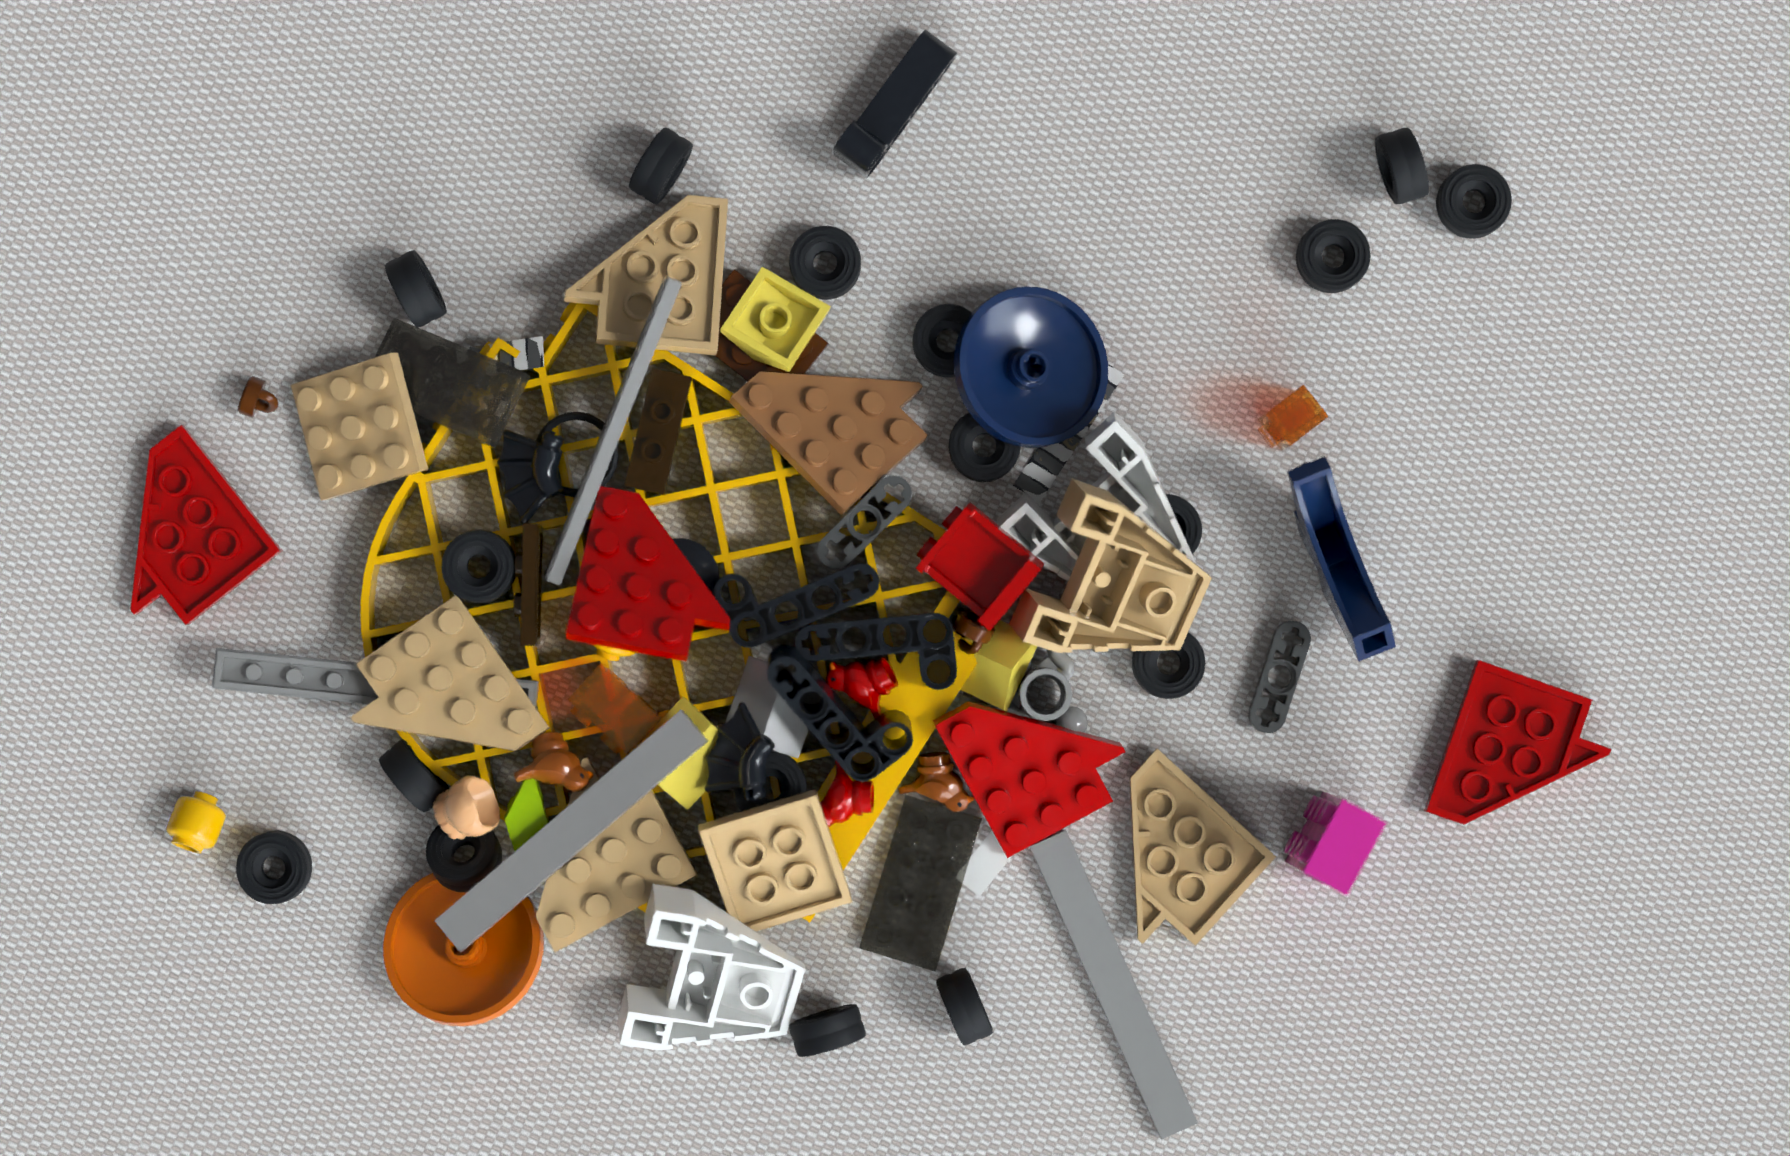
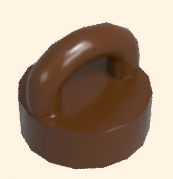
M255 376L249 377L238 405L240 414L253 418L257 410L265 413L276 411L279 403L271 392L264 390L266 380Z
M961 611L958 613L953 627L957 634L963 638L967 637L973 640V642L969 644L964 639H959L958 646L961 651L967 654H976L981 649L983 643L987 644L990 642L995 632V627L989 631L978 622L980 617L976 613Z

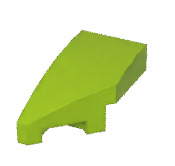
M529 779L522 781L517 792L507 804L504 820L514 852L549 823L538 780Z

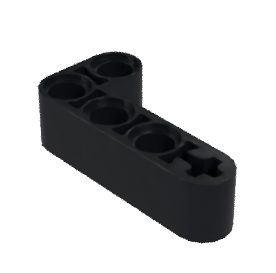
M924 30L857 121L854 120L841 135L834 146V156L867 179L944 76L958 53L930 32Z
M860 563L760 605L751 584L741 575L728 574L723 576L717 582L714 593L716 600L730 618L729 632L734 641L742 647L751 648L871 598L877 592L880 582L874 568L868 564ZM861 570L864 576L871 574L873 581L868 584L869 591L863 594L859 588L848 591L847 594L851 597V600L843 603L841 590L834 583V580L843 577V585H846L855 580L853 573ZM733 580L742 583L745 589L742 601L736 604L726 602L722 594L725 584ZM821 586H828L835 592V603L829 609H819L813 603V593ZM783 602H791L798 609V618L791 625H782L776 619V608ZM745 618H754L760 624V635L754 641H745L739 635V624Z
M939 613L814 624L802 628L795 639L796 649L808 661L918 651L920 674L928 687L935 690L946 689L954 683L957 676L953 627L949 619ZM932 619L943 622L947 630L945 638L938 643L927 641L923 635L925 623ZM892 623L900 624L906 631V640L898 647L888 646L882 637L884 628ZM851 627H858L866 636V643L857 651H850L843 645V634ZM837 628L836 644L839 649L838 654L830 653L832 645L819 647L817 655H811L810 648H803L802 640L809 638V632L816 631L818 638L831 637L828 629ZM935 660H943L950 667L949 678L940 684L930 681L927 676V667Z
M788 644L779 645L769 653L767 659V678L771 686L851 778L861 782L869 781L911 749L913 743L912 726L909 717L899 710H888L864 727L810 662L794 646ZM782 663L785 667L792 664L793 676L786 669L778 671V664ZM793 677H794L795 680L797 681V682L794 684V686H793ZM813 691L820 694L822 699L816 704H806L801 700V696L806 692ZM833 722H842L848 727L841 734H832L826 729ZM891 727H898L905 731L902 737L894 740L884 736V732ZM858 752H868L873 756L872 760L866 764L856 763L852 759Z

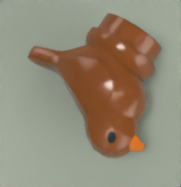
M548 732L535 737L531 743L533 762L514 774L516 782L534 779L551 785L564 786L574 792L585 789L589 780L594 776L592 772L581 767L580 760L576 754L569 752L568 743L564 741L563 735L557 732Z
M931 752L918 755L919 765H917V771L920 775L913 782L899 787V794L917 792L943 803L947 809L953 812L965 810L969 803L974 800V796L969 795L964 790L961 777L953 771L954 762L951 761L950 752Z

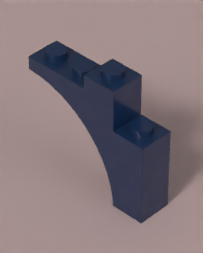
M1326 457L1304 463L1287 471L1296 507L1294 515L1299 535L1317 568L1323 595L1358 662L1395 648L1396 644L1391 622L1376 594L1355 544L1341 505L1332 470Z

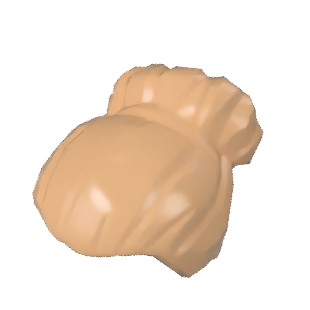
M473 775L464 776L455 782L450 789L439 794L433 803L435 819L440 824L443 832L447 833L448 837L453 840L484 835L492 831L500 821V808L492 787L486 780L474 777Z

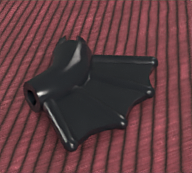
M508 429L502 431L504 447L497 465L500 467L505 478V492L503 496L508 498L517 508L521 524L528 523L547 499L557 496L564 490L558 476V467L562 455L560 447L563 445L564 439L561 435H555L556 432L546 431L543 433L541 441H535Z
M740 702L734 716L728 722L719 724L717 727L718 739L713 749L706 755L709 776L705 791L710 793L742 788L744 789L745 800L757 801L764 799L766 795L764 785L767 783L766 760L774 749L775 744L769 737L761 734L748 707L744 702Z

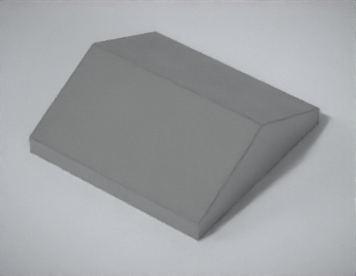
M749 656L726 722L734 716L739 703L744 702L761 734L769 737L775 744L773 751L798 759L809 729L771 686L767 678V662ZM778 666V671H781L782 669H786V668H783V667ZM786 669L793 676V671ZM793 677V686H794V684H795L797 681H796L795 678ZM813 691L806 692L801 696V700L806 704H816L819 702L821 695Z

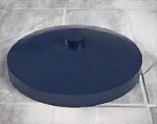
M1026 286L1003 291L984 301L970 314L956 342L954 374L964 405L983 429L1006 443L1026 448H1039L1054 445L1073 437L1092 421L1106 393L1108 360L1099 331L1089 316L1076 303L1055 291Z

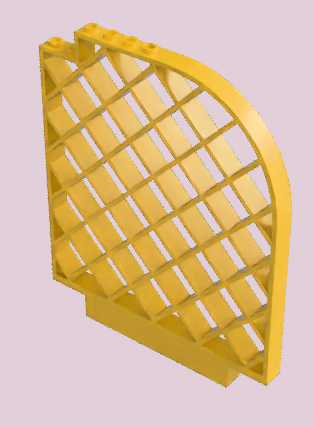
M571 302L568 304L560 317V321L564 322L562 328L556 336L550 334L543 342L544 367L533 368L539 374V378L480 390L489 376H484V374L501 349L515 358L520 353L519 350L499 337L494 344L488 341L480 351L477 359L483 361L472 378L464 377L454 393L458 397L457 401L450 411L445 408L440 413L432 427L437 432L429 444L422 442V447L429 469L462 416L473 402L485 461L426 474L427 470L409 475L394 496L371 544L363 576L360 605L361 634L365 657L378 649L377 638L402 633L419 621L414 620L375 629V595L380 566L433 555L443 604L455 596L446 585L442 575L441 564L443 554L451 541L443 542L431 487L432 483L488 472L500 529L493 531V533L504 538L516 555L513 537L523 535V525L511 528L506 500L503 496L504 491L499 472L500 467L497 465V461L500 458H496L484 401L542 389L548 421L558 416L553 386L611 374L616 397L622 382L621 372L627 370L631 358L618 360L615 345L604 344L608 363L550 375L549 372L587 311L596 317L598 316L597 305ZM655 349L649 366L667 362L681 371L683 375L692 377L688 395L692 417L683 418L680 430L692 427L695 429L707 486L651 498L647 497L646 491L635 489L636 493L641 495L649 508L709 495L721 555L713 557L717 565L724 564L726 575L735 574L733 561L792 549L800 587L809 584L801 546L820 543L828 532L800 538L798 536L786 478L800 476L801 474L794 467L784 469L781 454L770 444L775 471L716 483L703 425L743 416L735 408L701 415L694 380L727 402L730 401L734 393L669 351ZM630 413L618 443L625 442L629 462L638 428L633 429ZM561 424L551 430L556 432L555 435L563 437ZM599 437L567 444L563 442V445L560 447L562 455L559 463L562 486L574 489L567 454L595 449ZM778 480L790 540L730 552L718 493ZM418 486L431 545L383 555L394 524ZM889 493L882 500L887 505L892 501L898 504L902 503ZM565 496L568 514L575 497ZM862 498L855 503V506L862 500ZM909 506L901 512L902 516L896 517L886 527L890 528L915 522L932 533L936 541L946 531ZM593 510L589 512L586 521H591ZM858 512L859 525L854 526L855 530L860 534H869V532L874 531L877 521L867 523L865 512ZM567 516L530 524H540L543 527V531L563 527ZM847 527L839 530L840 533L846 535L845 537L852 536ZM583 530L576 545L580 567L586 545ZM870 543L865 548L867 563L877 572L872 544ZM515 577L512 584L514 596L515 593H521L522 577ZM935 580L882 592L879 583V588L874 596L851 607L876 602L879 618H886L884 600L942 588L943 586ZM729 581L728 588L732 604L739 603L741 598L737 581ZM576 586L542 593L541 602L574 596ZM947 590L933 613L942 614L949 619L960 600ZM514 599L470 608L468 611L473 617L513 609ZM851 599L843 600V603L850 601ZM835 602L816 607L822 610L829 609ZM798 610L775 616L779 623L798 618ZM755 619L749 621L742 620L738 627L740 637L750 642L747 629L760 627L758 621ZM929 620L923 627V635L931 643L941 642L946 636V627L940 620ZM815 621V622H813V623H811V624H809V625L817 624V621ZM887 625L883 630L884 642L888 646L894 647L890 628ZM717 628L693 633L691 641L724 635L730 632ZM811 631L814 652L817 655L822 643L821 639L817 637L816 631ZM954 631L957 676L954 683L946 689L935 690L924 683L920 674L918 651L907 652L901 663L896 660L895 654H887L889 664L896 675L898 686L892 689L890 694L881 695L880 709L882 713L888 710H899L909 717L912 726L913 743L911 749L878 776L869 780L874 783L873 813H863V816L853 814L848 821L834 823L829 827L843 871L936 727L933 720L946 713L977 665L974 654H967L961 651L958 646L959 639H964L969 644L972 643ZM525 646L529 668L511 672L516 679L531 676L532 681H539L537 707L539 713L550 727V729L544 732L548 733L555 732L543 673L600 661L613 722L560 734L563 735L565 741L615 730L621 760L631 753L625 727L661 720L670 711L666 710L624 719L612 662L600 657L597 653L541 665L537 646ZM741 646L746 665L748 657H753L751 648ZM672 659L680 699L684 696L691 703L683 661ZM825 660L817 661L819 674L827 682L828 671ZM943 660L932 661L927 667V676L934 683H943L950 676V667ZM735 696L693 705L699 711L732 705ZM871 710L862 722L864 727L874 720ZM839 722L831 723L832 734H841ZM891 727L884 732V736L894 740L902 737L905 731L898 727ZM397 731L399 736L411 746L416 756L435 775L450 786L460 780L461 777L447 766L477 759L480 778L490 784L498 802L489 757L514 751L500 748L487 749V746L473 744L475 752L438 759L416 734ZM532 741L519 750L532 748ZM826 748L802 752L798 759L791 758L798 763L830 756L831 754ZM858 752L852 757L859 764H866L873 758L868 752ZM834 765L817 792L820 802L823 800L836 776V765ZM769 776L775 799L782 791L780 781L774 776ZM554 785L558 805L545 808L547 816L560 814L568 807L570 800L566 787ZM659 785L652 789L654 793L664 791ZM705 791L701 798L706 822L716 820L711 792ZM498 802L500 819L505 821L507 807ZM704 845L685 849L689 858L707 854ZM648 902L638 908L646 912ZM815 914L802 918L808 922H811Z

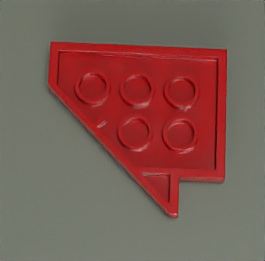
M180 425L149 450L130 610L134 615H138L160 596H163L184 624L189 625L283 550L184 425Z
M600 486L570 611L566 639L687 662L694 625L729 631L730 618L641 495L636 492Z
M1476 660L1424 811L1465 825L1610 755L1611 748L1579 738L1592 699L1481 660Z
M966 702L933 720L936 729L1007 858L1113 802L1096 768L1126 752L1120 742L972 702Z

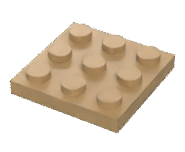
M388 353L291 385L321 501L330 500L428 470L398 353Z
M816 789L699 825V833L727 913L755 932L852 902V895Z

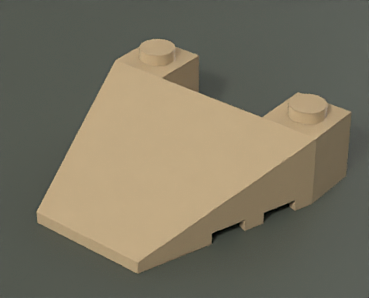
M1071 479L1056 516L1071 532L1086 536V541L1061 599L1025 589L1009 625L1023 642L1058 653H1072V650L1093 649L1094 652H1108V649L1129 648L1131 651L1180 650L1212 577L1109 491Z

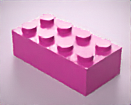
M1322 792L1320 797L1314 795L1309 801L1303 813V817L1307 818V821L1301 832L1294 831L1287 841L1283 851L1288 854L1285 862L1347 896L1387 822L1343 798Z

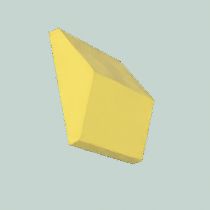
M762 267L721 327L720 332L753 360L789 372L830 311L831 306Z
M999 620L994 626L995 632L990 642L987 644L983 643L981 649L974 654L977 665L960 690L1007 712L1037 646L1023 642L1008 623ZM965 637L966 640L970 641L971 643L973 642V640Z
M682 696L639 745L680 710H683L709 740L658 784L684 808L689 810L705 792L709 776L706 755L710 753L716 744L718 729L716 725Z

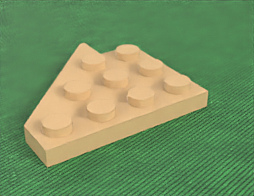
M696 195L686 196L565 291L564 302L598 305L596 344L636 347L664 277L669 276L679 280L682 285L656 350L706 355L717 354L728 199Z
M456 595L356 664L378 696L376 700L350 717L356 724L511 751H518L535 737L550 729L464 603Z
M1156 748L1129 777L1137 939L1143 944L1166 919L1196 946L1276 856Z
M589 757L581 760V767L592 772L594 776L589 780L585 789L579 792L572 791L569 805L600 779ZM653 790L647 793L546 880L536 919L554 952L647 903L653 884L676 887L698 874Z

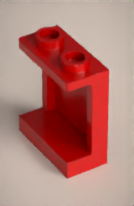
M969 502L964 510L956 505L941 523L947 529L938 541L930 537L918 551L916 556L922 561L915 569L920 573L926 572L976 613L980 617L978 622L991 631L1041 571L1045 563Z

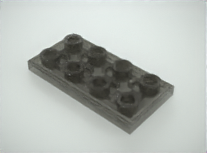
M393 318L375 357H379L388 353H398L415 415L494 449L530 378L524 371L396 318Z
M905 795L861 939L860 949L936 972L982 817L962 811L953 812L943 805Z

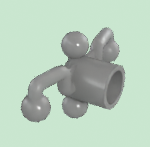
M1047 649L1048 657L1033 671L1031 670L1032 664L1030 661L1007 712L1028 718L1034 717L1044 721L1056 719V725L1085 732L1088 725L1086 714L1080 708L1070 706L1072 690L1069 680L1074 674V663L1066 653H1058ZM1037 678H1051L1060 687V700L1050 710H1038L1028 700V687ZM986 703V704L984 705V706L991 707V708H994V709L1002 710V709H1000V708H998V707H996V706H993V705H991V704H989V703Z

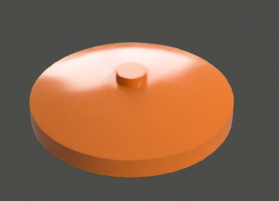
M431 873L407 890L390 915L383 943V957L388 978L399 997L410 1008L431 1021L450 1026H472L493 1020L510 1010L524 997L540 969L544 951V932L536 919V906L531 898L527 896L469 947L460 952L435 920L467 892H456L444 887L434 874Z

